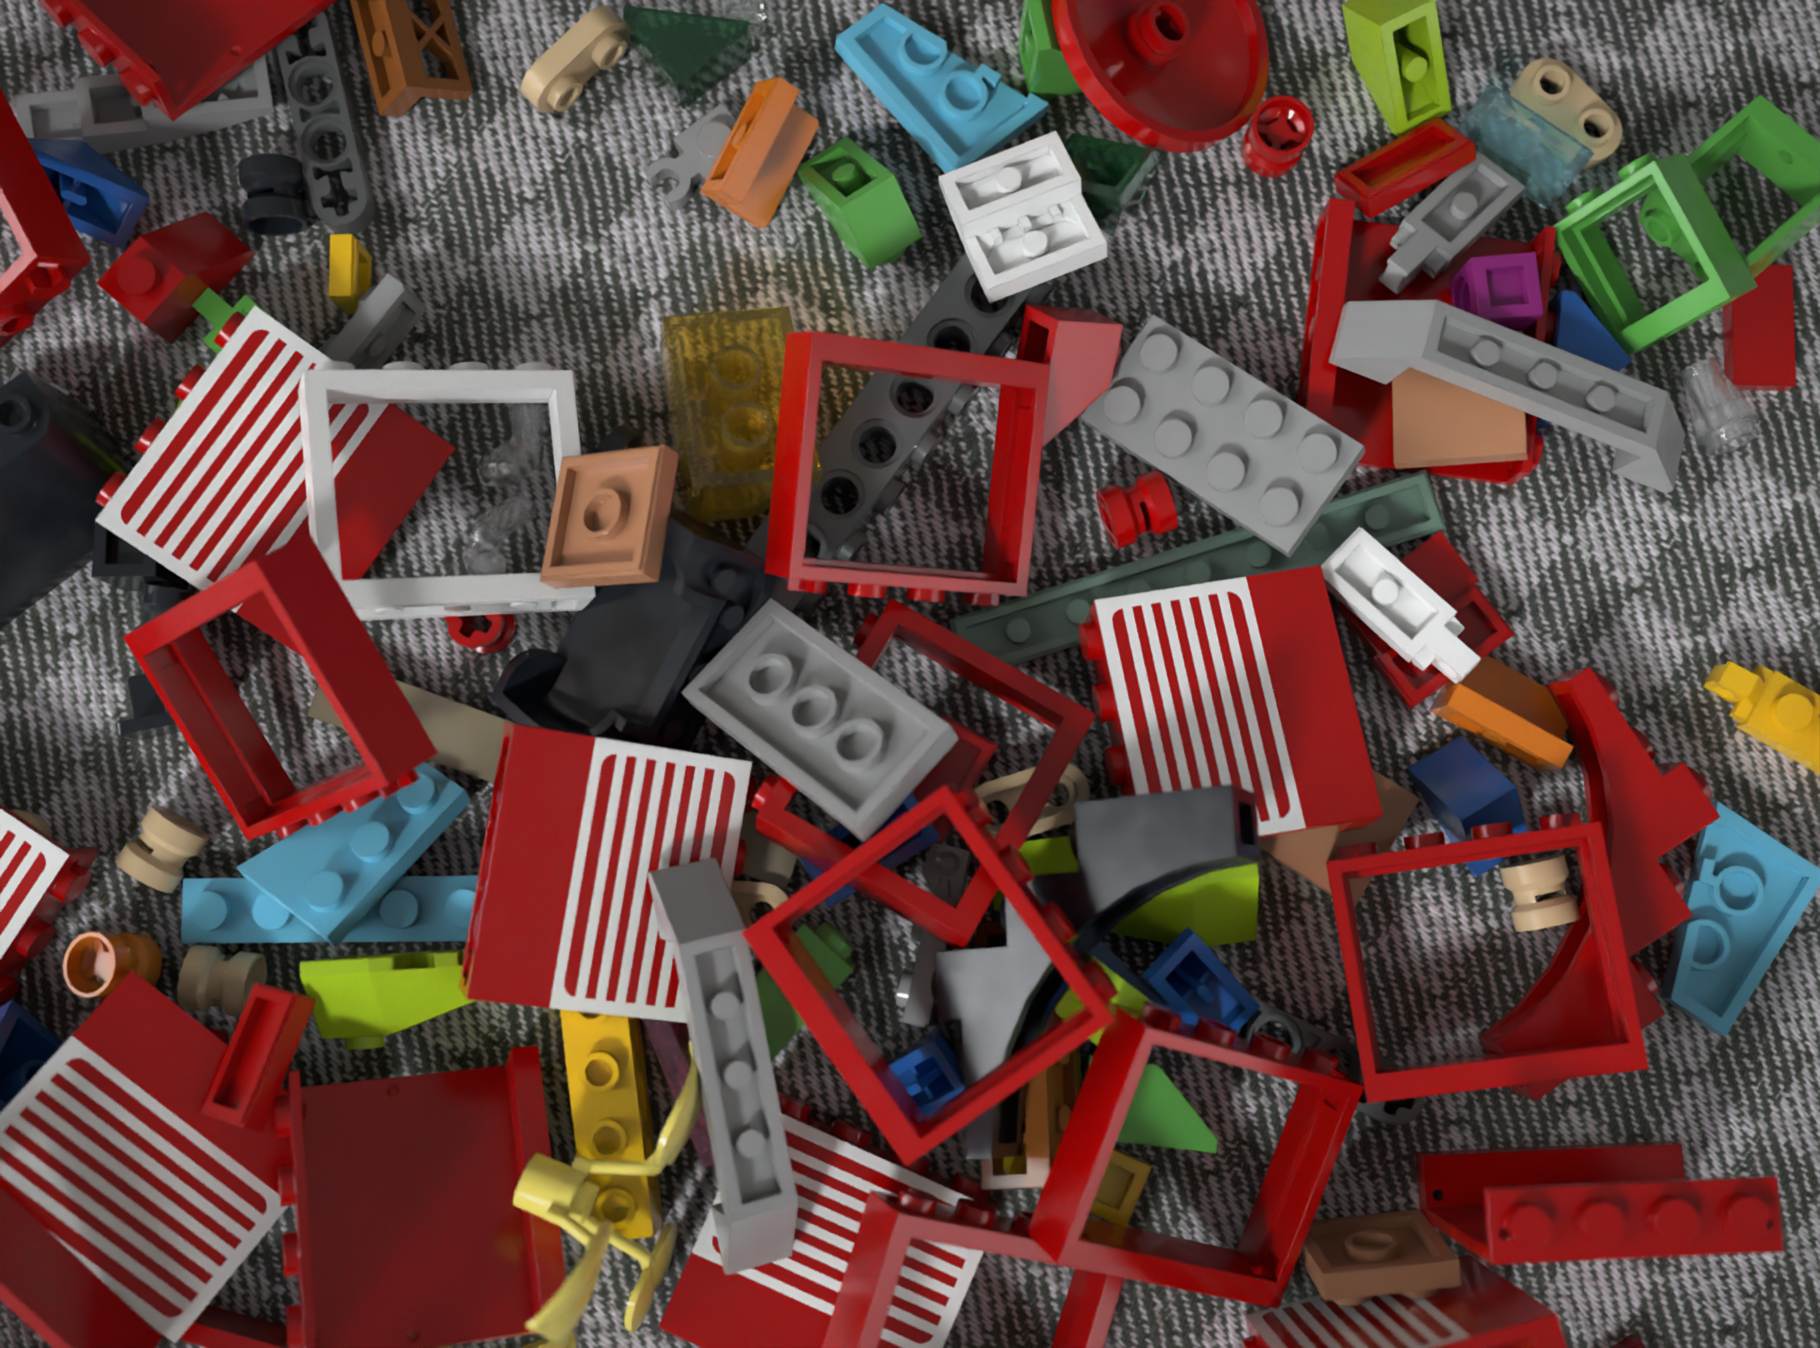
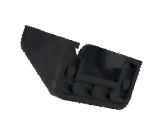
M25 370L0 388V630L92 561L95 513H101L104 507L95 502L96 498L117 470L129 475L135 467V464L91 408Z
M671 504L659 581L595 586L596 596L583 610L577 611L557 652L541 648H531L520 652L510 660L503 670L490 699L518 724L689 752L707 717L693 707L681 692L769 600L775 585V575L764 573L765 560L751 550Z

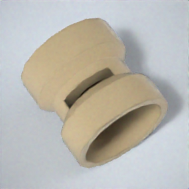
M153 804L141 821L143 832L137 841L128 842L116 858L115 863L124 872L143 884L158 891L172 894L184 877L183 865L189 857L199 855L210 836L185 817L165 807Z
M1564 854L1530 859L1499 868L1504 887L1513 893L1515 906L1511 911L1515 931L1523 932L1570 923L1581 918L1576 898L1567 893L1565 879L1569 874ZM1546 894V896H1544V897H1539V898H1536V897H1535V896H1537V895Z
M193 945L183 961L177 986L179 1005L183 1009L205 1011L212 1006H221L228 1016L241 1017L255 982L264 985L266 983L267 963L265 956L261 953L240 951L233 957L223 954L216 946Z

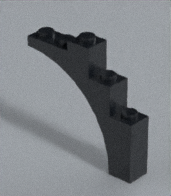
M1231 784L1075 802L1076 821L1071 826L1070 845L1072 853L1078 861V871L1035 875V878L1027 884L1043 906L1053 901L1062 910L1077 934L1069 942L1081 959L1084 960L1120 921L1161 893L1210 872L1261 863L1256 793ZM1005 896L1000 904V921L1004 932L1007 934V947L935 952L936 970L931 980V991L934 1002L937 1005L938 1020L962 1021V1036L958 1042L957 1058L960 1069L964 1073V1089L1043 1034L1054 1005L1068 984ZM1029 1081L960 1129L962 1137L966 1142L967 1159L1022 1156L1024 1103Z

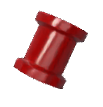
M514 614L484 615L492 622L487 633L479 631L475 625L471 624L475 615L445 617L450 637L458 644L482 654H496L505 650L513 641L517 631Z

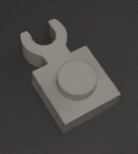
M723 103L673 138L675 147L681 155L677 158L664 157L657 159L649 165L645 172L647 180L652 187L668 177L679 181L677 188L664 197L671 211H676L686 206L692 198L693 187L701 181L705 183L736 122V119Z

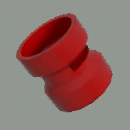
M1285 95L1268 98L1258 106L1241 142L1242 157L1252 172L1262 177L1277 178L1288 174L1296 167L1314 133V119L1310 109L1301 100ZM1265 138H1267V140H1268V142L1271 144V146H1269V145L1266 143Z
M1158 470L1138 476L1133 485L1123 488L1113 484L1096 491L1097 505L1105 531L1116 550L1135 544L1139 535L1148 532L1161 535L1178 528L1177 513L1172 495L1164 477Z

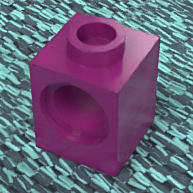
M1536 252L1471 257L1449 281L1452 306L1511 330H1523L1524 332L1544 315Z

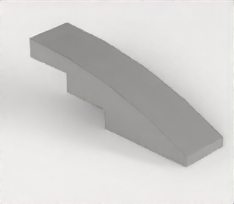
M266 54L174 122L153 102L146 107L142 106L123 85L119 74L74 78L75 89L14 95L18 122L27 138L83 140L99 154L169 142L223 129L275 113Z

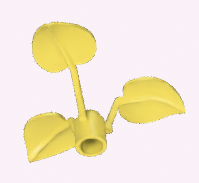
M689 1041L691 1052L690 1071L660 1135L656 1151L649 1159L641 1162L590 1160L577 1154L572 1166H569L538 1152L531 1158L520 1178L514 1195L513 1205L561 1226L586 1246L584 1256L561 1289L533 1320L526 1323L529 1329L544 1335L552 1342L557 1344L564 1343L579 1322L593 1293L609 1243L637 1259L643 1271L633 1291L629 1294L630 1297L624 1320L626 1330L632 1333L637 1331L650 1308L654 1291L659 1287L666 1275L675 1248L678 1231L677 1225L670 1221L665 1224L651 1253L613 1230V1222L606 1219L600 1222L589 1215L599 1191L598 1185L589 1182V1173L656 1176L666 1164L672 1166L689 1139L703 1108L698 1069L695 1064L691 1041Z

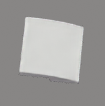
M1056 131L938 176L939 185L953 222L989 304L1107 258V242L1082 196L1081 177Z

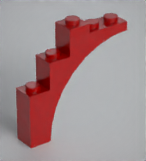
M1585 667L1564 672L1547 683L1546 687L1566 721L1584 779L1588 823L1601 821L1641 1030L1665 1015V1012L1654 997V994L1658 992L1654 979L1643 965L1636 960L1630 961L1629 958L1693 916L1682 899V896L1685 895L1682 882L1667 865L1658 863L1657 859L1720 818V815L1710 802L1712 791L1708 783L1695 769L1687 767L1684 762L1654 764L1652 759L1655 758V752L1651 743L1641 731L1628 725L1616 707L1619 704V698L1611 683L1601 674L1594 673L1591 667ZM1582 884L1577 898L1581 918L1570 922L1548 967L1519 1003L1478 1037L1489 1055L1612 1039ZM1568 1079L1513 1085L1510 1087L1513 1092L1537 1101Z

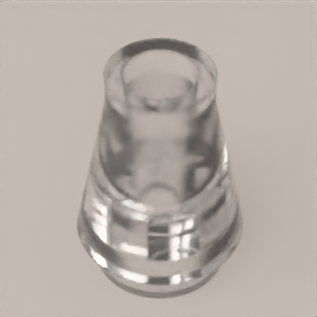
M1708 358L1694 363L1679 374L1685 387L1696 444L1704 445L1709 456L1731 452L1758 437L1759 432L1755 425V422L1759 419L1758 414L1721 370L1716 358Z

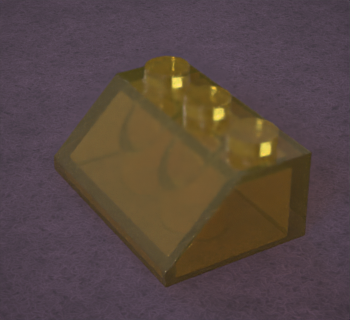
M789 306L662 317L659 358L675 451L679 453L678 468L687 514L701 522L753 517L771 506L786 333L794 332ZM816 438L811 487L820 483L823 478Z

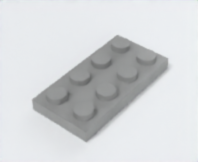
M1154 314L1115 367L1110 388L1088 406L1080 417L1087 426L1153 469L1160 471L1162 475L1289 558L1366 453L1365 447L1361 443Z
M772 598L761 607L681 692L693 707L864 842L873 835L959 739L948 723Z

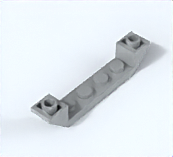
M1438 300L1349 301L1343 306L1328 363L1385 385L1411 367L1613 446L1617 449L1612 473L1666 494L1674 490L1685 432L1668 391Z
M709 858L647 873L660 939L672 942L722 1201V1203L711 1205L723 1270L726 1275H730L792 1256L798 1199L749 943L741 934L746 928L716 858Z

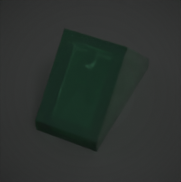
M624 6L623 19L632 46L682 109H685L752 60L753 44L749 21Z
M1072 133L1063 145L1081 177L1082 196L1099 228L1113 238L1148 192L1160 157L1154 149Z

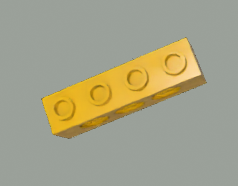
M560 1009L576 1155L579 1154L590 1160L646 1161L655 1152L640 1018ZM589 1173V1182L599 1186L598 1195L589 1214L600 1222L604 1219L613 1222V1230L630 1240L652 1237L656 1234L664 1222L658 1175Z

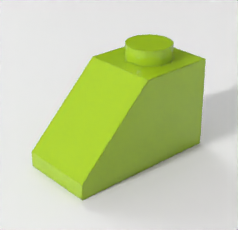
M1349 0L1341 4L1352 62L1392 134L1400 138L1435 117L1440 118L1452 112L1436 0Z

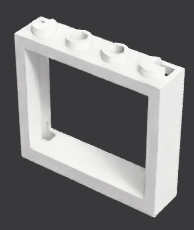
M343 361L323 362L317 364L314 369H303L298 395L309 532L361 621L580 611L596 596L595 586L554 589L540 582L541 573L342 580L327 404L548 403L557 485L562 457L581 455L572 370H552V366L544 362L523 363L517 365L514 370H488V365L481 362H461L450 366L449 370H423L421 364L409 361L389 363L384 365L382 370L355 369L353 364Z

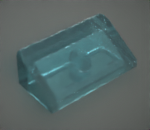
M1494 84L1487 86L1456 129L1474 141L1475 151L1481 152L1526 187L1523 192L1524 196L1545 209L1550 208L1594 155L1591 149Z

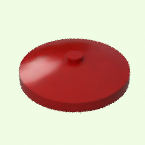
M1051 0L1056 37L1067 66L1077 84L1089 101L1106 119L1122 132L1143 144L1175 153H1193L1206 150L1240 130L1249 122L1262 101L1268 79L1269 51L1265 26L1256 0Z

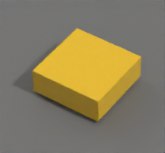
M330 234L328 296L347 315H354L357 312L359 300L371 288L372 256L353 234Z

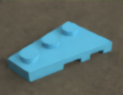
M884 3L836 37L834 50L945 174L994 155L1044 117L1049 103L1031 92L1028 97H1025L1000 82L1002 75L982 63L977 68L947 50V41Z
M424 762L414 768L420 777L414 784L400 789L386 799H383L380 795L373 801L350 813H346L343 810L314 827L308 824L236 868L245 879L334 947H337L465 809L471 800L465 789Z
M1714 801L1711 803L1720 815V818L1700 830L1684 896V902L1693 916L1677 926L1660 997L1714 1034L1726 1036L1820 886V869L1719 801Z

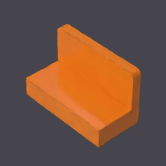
M781 77L755 83L700 191L756 228H766L819 127V121L794 104L800 90Z
M1488 655L1483 657L1462 681L1455 684L1451 680L1444 685L1429 710L1539 772L1562 769L1574 747L1561 740L1568 725L1549 690Z

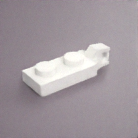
M1358 527L1321 565L1327 590L1408 663L1412 661L1422 671L1432 663L1433 666L1457 684L1481 660L1478 655L1457 638L1464 630V626L1454 617L1457 611L1363 528Z

